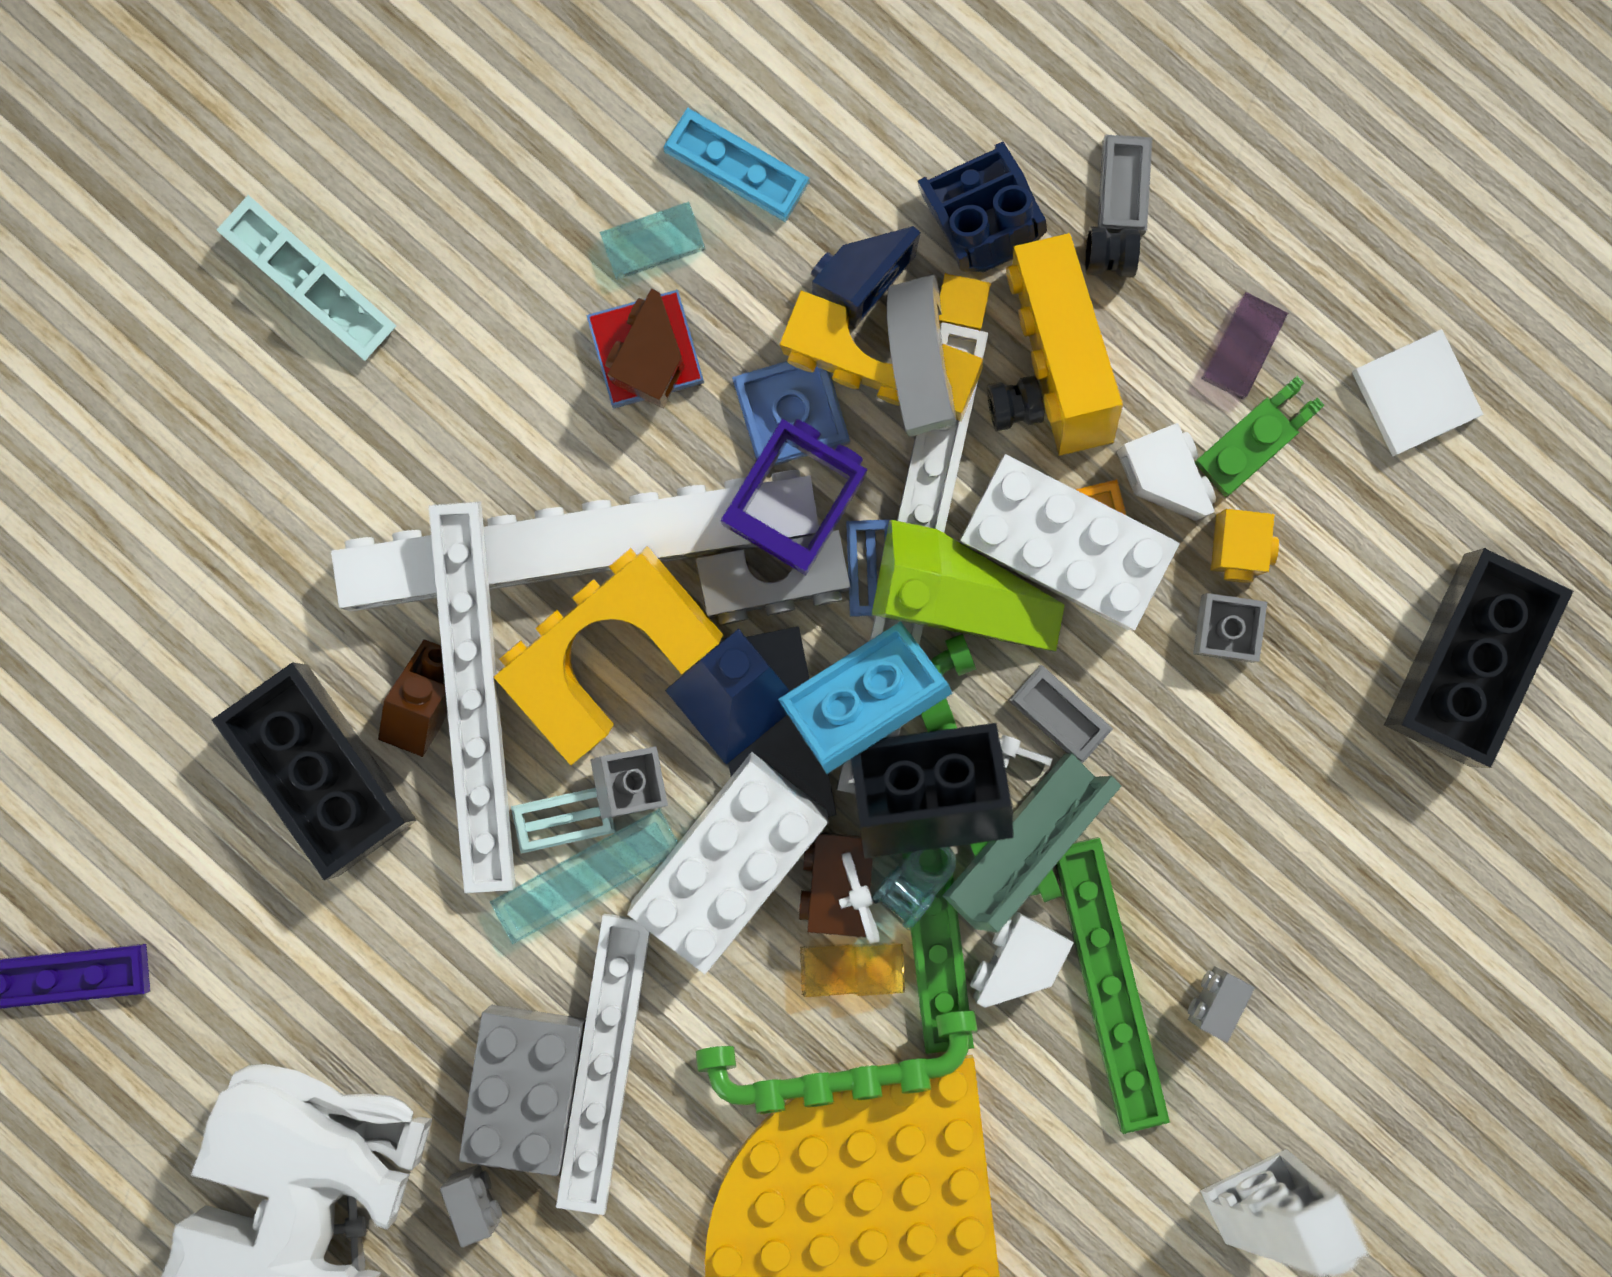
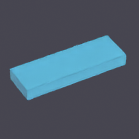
M688 107L663 147L666 154L784 222L788 220L810 183V178Z

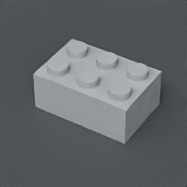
M491 1005L482 1012L459 1162L552 1176L558 1175L563 1166L586 1022L585 1018L499 1005Z

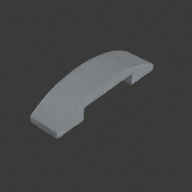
M935 274L890 286L887 294V324L890 352L900 408L908 436L956 424L952 386L945 369L938 316L942 315L938 281Z

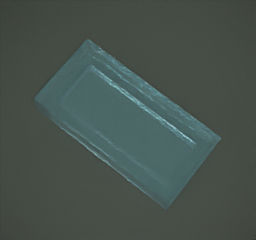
M690 202L600 232L616 280L705 250Z

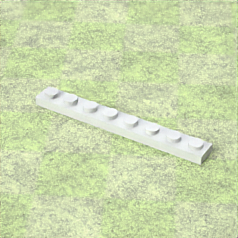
M481 502L430 505L428 507L464 893L513 890L516 885L498 683L494 678L497 672Z

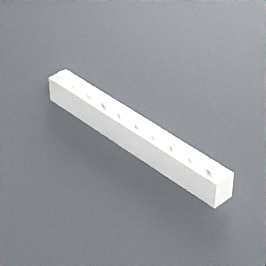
M788 470L772 474V481L764 482L761 485L746 513L791 540L815 535L819 525L811 475L801 477L800 470ZM746 477L725 481V489L706 492L705 485H692L677 489L676 497L659 499L658 493L650 492L630 496V504L611 507L610 500H597L582 504L583 511L564 514L562 507L535 511V519L517 521L516 515L488 518V526L484 527L489 590L611 571L609 566L630 548L638 554L648 546L661 562L757 548L754 544L722 526L720 521ZM407 530L393 533V541L377 544L374 543V538L372 537L356 538L345 541V549L331 551L339 608L347 611H358L437 598L431 535L422 536L421 530Z

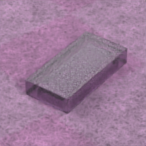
M1245 292L1201 379L1244 400L1248 396L1288 312Z

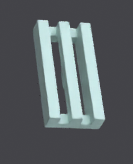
M596 788L511 806L521 854L617 832L613 818L610 817L602 819L603 825L529 842L527 832L601 816L599 807H594L527 823L524 820V813L597 797Z

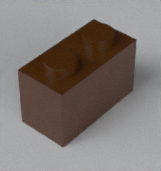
M820 832L815 839V843L812 842L804 852L803 871L812 872L811 891L801 890L799 919L808 920L807 932L866 937L859 909L854 910L853 906L841 909L839 899L850 896L849 891L852 890L841 854L850 852L860 887L867 885L870 891L873 858L864 857L861 836Z

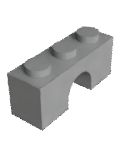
M839 530L832 532L807 575L792 568L787 577L775 583L762 582L750 573L744 549L696 559L707 616L710 619L719 618L720 625L748 620L747 611L766 608L767 616L791 612L795 610L794 602L812 598L814 606L842 601L841 592L850 590ZM814 535L792 540L807 548Z

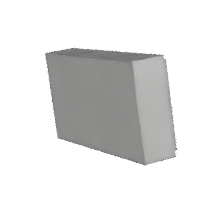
M1105 135L1103 138L1098 227H1105L1109 233H1119L1123 228L1138 229L1140 235H1145L1147 232L1152 137Z
M1042 665L1038 666L1008 700L1067 754L1072 753L1082 764L1113 730L1109 724Z

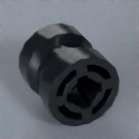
M1090 226L1085 250L1086 275L1101 276L1106 270L1116 272L1120 277H1135L1140 255L1139 230L1123 228L1119 233H1109L1105 227Z
M1035 375L1020 378L1016 385H1006L1003 382L987 385L988 406L995 431L1010 429L1014 423L1023 421L1027 425L1044 422L1043 400L1039 382Z

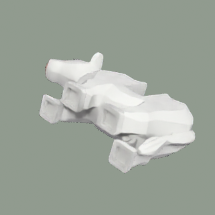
M260 1064L248 1065L236 1071L231 1078L228 1089L220 1093L207 1121L201 1150L191 1175L269 1197V1199L261 1201L254 1219L206 1205L178 1223L173 1232L170 1257L161 1277H379L381 1272L370 1269L358 1271L352 1265H333L324 1261V1255L334 1233L335 1202L343 1194L356 1198L366 1207L376 1226L388 1229L396 1221L409 1174L388 1170L371 1151L382 1153L390 1158L398 1167L412 1171L422 1158L432 1118L417 1117L412 1119L413 1111L403 1101L393 1096L376 1094L344 1095L325 1083L296 1070Z

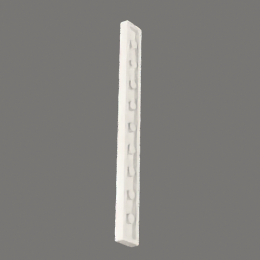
M944 322L941 323L940 331L943 344L983 358L988 338L987 332ZM976 387L962 422L956 420L954 425L920 433L915 436L897 521L938 529L944 533ZM875 616L870 640L900 621ZM901 621L916 642L920 644L923 625ZM901 727L884 738L899 736ZM850 759L842 764L837 790L855 794Z

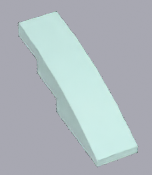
M249 195L217 228V231L364 361L396 327L389 318Z

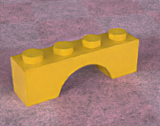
M801 290L779 344L784 355L789 356L787 362L796 368L811 373L814 372L816 367L834 373L832 380L852 389L858 390L860 384L879 390L877 393L878 398L900 406L892 363L877 361L857 347L850 335L847 308ZM942 343L946 375L952 386L956 420L962 422L983 369V358Z

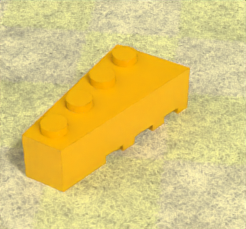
M1067 233L1014 246L1012 265L1006 267L1008 285L1012 295H1019L1022 307L1018 310L1019 321L1023 335L1025 337L1029 336L1032 366L1036 378L1040 379L1045 410L1051 423L1058 455L1061 456L1114 443L1123 403L1071 234Z

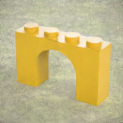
M648 546L638 554L632 548L627 550L609 566L614 573L601 585L595 579L590 581L572 597L577 604L564 616L556 610L535 628L541 636L528 647L520 640L499 658L504 667L494 676L495 680L570 765L574 764L608 736L614 725L582 688L573 672L571 650L574 639L581 629L601 620L614 619L629 622L643 630L681 674L715 648L723 636L722 632Z

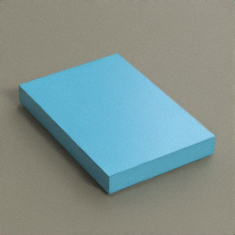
M900 621L778 700L828 774L953 693L949 684Z

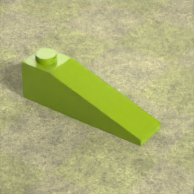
M889 520L872 609L873 616L1056 652L1065 606L1063 603L938 529Z

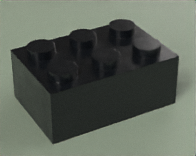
M997 723L883 738L851 758L865 858L1014 838L1013 806Z

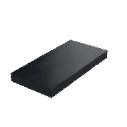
M799 626L747 636V639L790 691L810 679ZM788 715L728 763L730 776L732 777L748 755L753 752L826 809L828 817L837 815L829 773L825 772Z

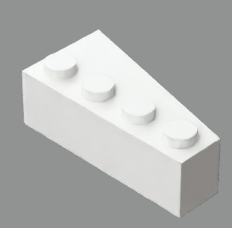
M1287 1149L1200 1190L1227 1245L1319 1277L1326 1274L1329 1276L1344 1274L1356 1266L1357 1259L1369 1254L1341 1195Z

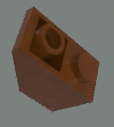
M651 288L646 299L638 298L632 307L627 320V324L632 327L624 343L618 340L613 345L605 366L610 368L607 375L612 384L664 409L685 365L661 294Z
M425 639L384 699L378 740L421 757L425 755L442 727L447 714L442 647Z

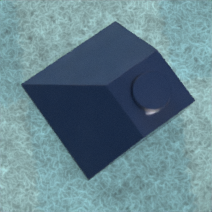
M912 226L842 245L834 256L827 252L811 272V275L814 277L812 293L815 296L846 307L849 324L856 328L914 260L921 232Z
M740 629L731 634L665 690L725 764H728L787 715L778 699L790 692L788 687Z

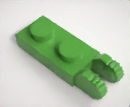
M1298 375L1271 399L1268 397L1264 399L1194 461L1195 465L1225 498L1300 433L1298 429L1325 406L1317 397L1306 403L1290 421L1282 414L1277 407L1296 395L1304 384Z

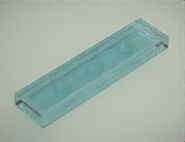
M661 808L517 886L513 890L490 901V904L511 943L514 944L663 862L679 841Z

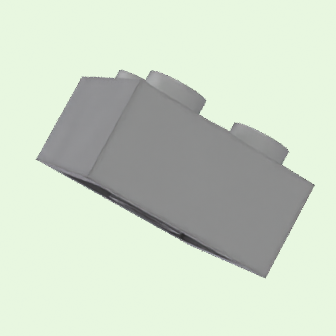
M1211 593L1201 595L1193 654L1250 663L1259 662L1267 602Z
M657 746L600 756L590 760L601 819L668 806Z
M1214 966L1213 970H1208L1201 982L1203 990L1199 998L1195 997L1188 1008L1187 1013L1190 1014L1188 1020L1201 1030L1228 1043L1255 987Z
M479 1164L452 1174L440 1188L461 1248L491 1237L500 1223V1217H502L500 1205L496 1199H492L489 1191L491 1188L490 1177L487 1171L482 1172Z

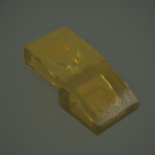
M903 944L800 946L802 995L805 997L844 994L868 996L905 993Z

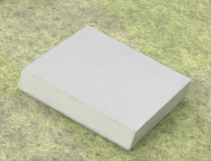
M1442 329L1352 371L1392 457L1484 415Z

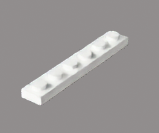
M610 914L602 916L556 1208L605 1215L650 938V932L630 917Z

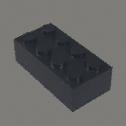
M1486 548L1465 553L1384 726L1469 767L1491 768L1573 594V590Z
M290 663L212 719V722L324 881L339 877L417 821L307 664Z

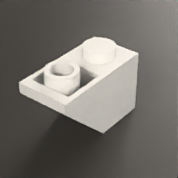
M1179 423L1125 443L1117 450L1134 495L1194 521L1206 518L1215 512L1212 506L1216 502L1214 489L1206 476L1200 477L1194 459L1198 457L1195 443L1188 432L1182 433Z
M1016 911L1012 920H1009L999 933H995L992 943L998 947L990 963L982 961L977 968L970 987L976 989L972 997L977 1004L986 1008L1052 987L1074 942Z

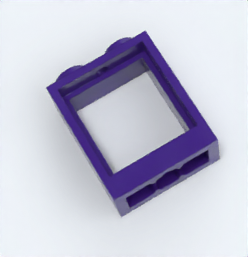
M781 419L720 521L725 528L800 573L807 575L865 479L867 469L860 465L863 458L851 449L838 444L834 450L819 441L821 433L809 424L796 419L792 425L786 420ZM786 444L791 445L848 479L807 548L746 513L747 508Z

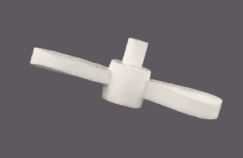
M1002 735L1000 743L1005 768H1007L1010 758L1015 759L1016 755L1042 765L1051 766L1052 758L1020 748V740Z
M850 852L841 854L852 890L849 891L850 896L839 899L841 909L853 906L854 910L859 909L869 943L879 942L878 929L869 909V906L873 904L867 885L860 887Z

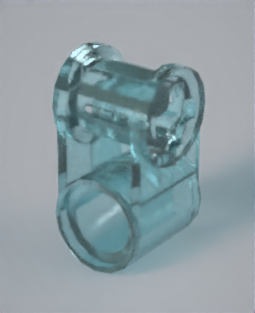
M952 847L940 848L947 854V862L940 871L928 872L920 865L919 857L923 851L909 852L901 863L896 865L871 896L872 902L884 904L903 920L902 926L910 930L935 899V895L952 876L956 866V858ZM894 891L898 892L902 897H904V898H905L907 901H909L911 904H908L906 901H904V900H903L900 896H898Z

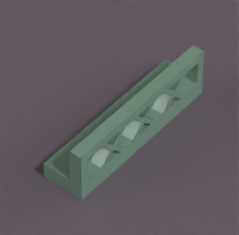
M1072 753L1064 754L1013 813L1014 838L989 841L942 897L976 930L999 933L1122 787L1121 784L1113 776L1095 777Z

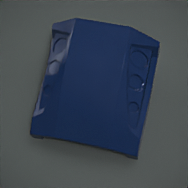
M1003 141L996 144L994 150L931 179L924 177L917 180L924 201L943 231L961 271L986 272L1013 259L1014 246L1038 241L1047 232L1046 219L1030 190L1022 170Z

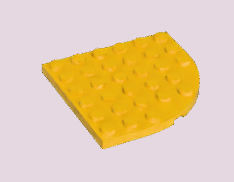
M966 1055L963 1064L953 1073L940 1078L930 1079L931 1090L904 1094L902 1093L901 1083L881 1086L882 1097L868 1100H853L852 1090L833 1093L834 1103L825 1106L805 1107L803 1097L785 1101V1111L771 1113L747 1138L734 1157L721 1182L707 1232L705 1277H1000L973 1055Z

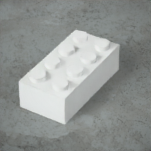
M1007 454L1000 460L959 540L961 544L983 557L1126 630L1136 629L1180 544Z
M751 752L634 897L627 915L703 974H706L828 824L827 810Z

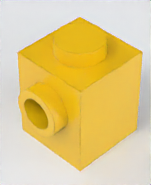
M1225 509L1216 514L1210 571L1224 572V580L1241 583H1252L1254 576L1269 572L1270 565H1275L1279 552L1278 537H1273L1275 514Z

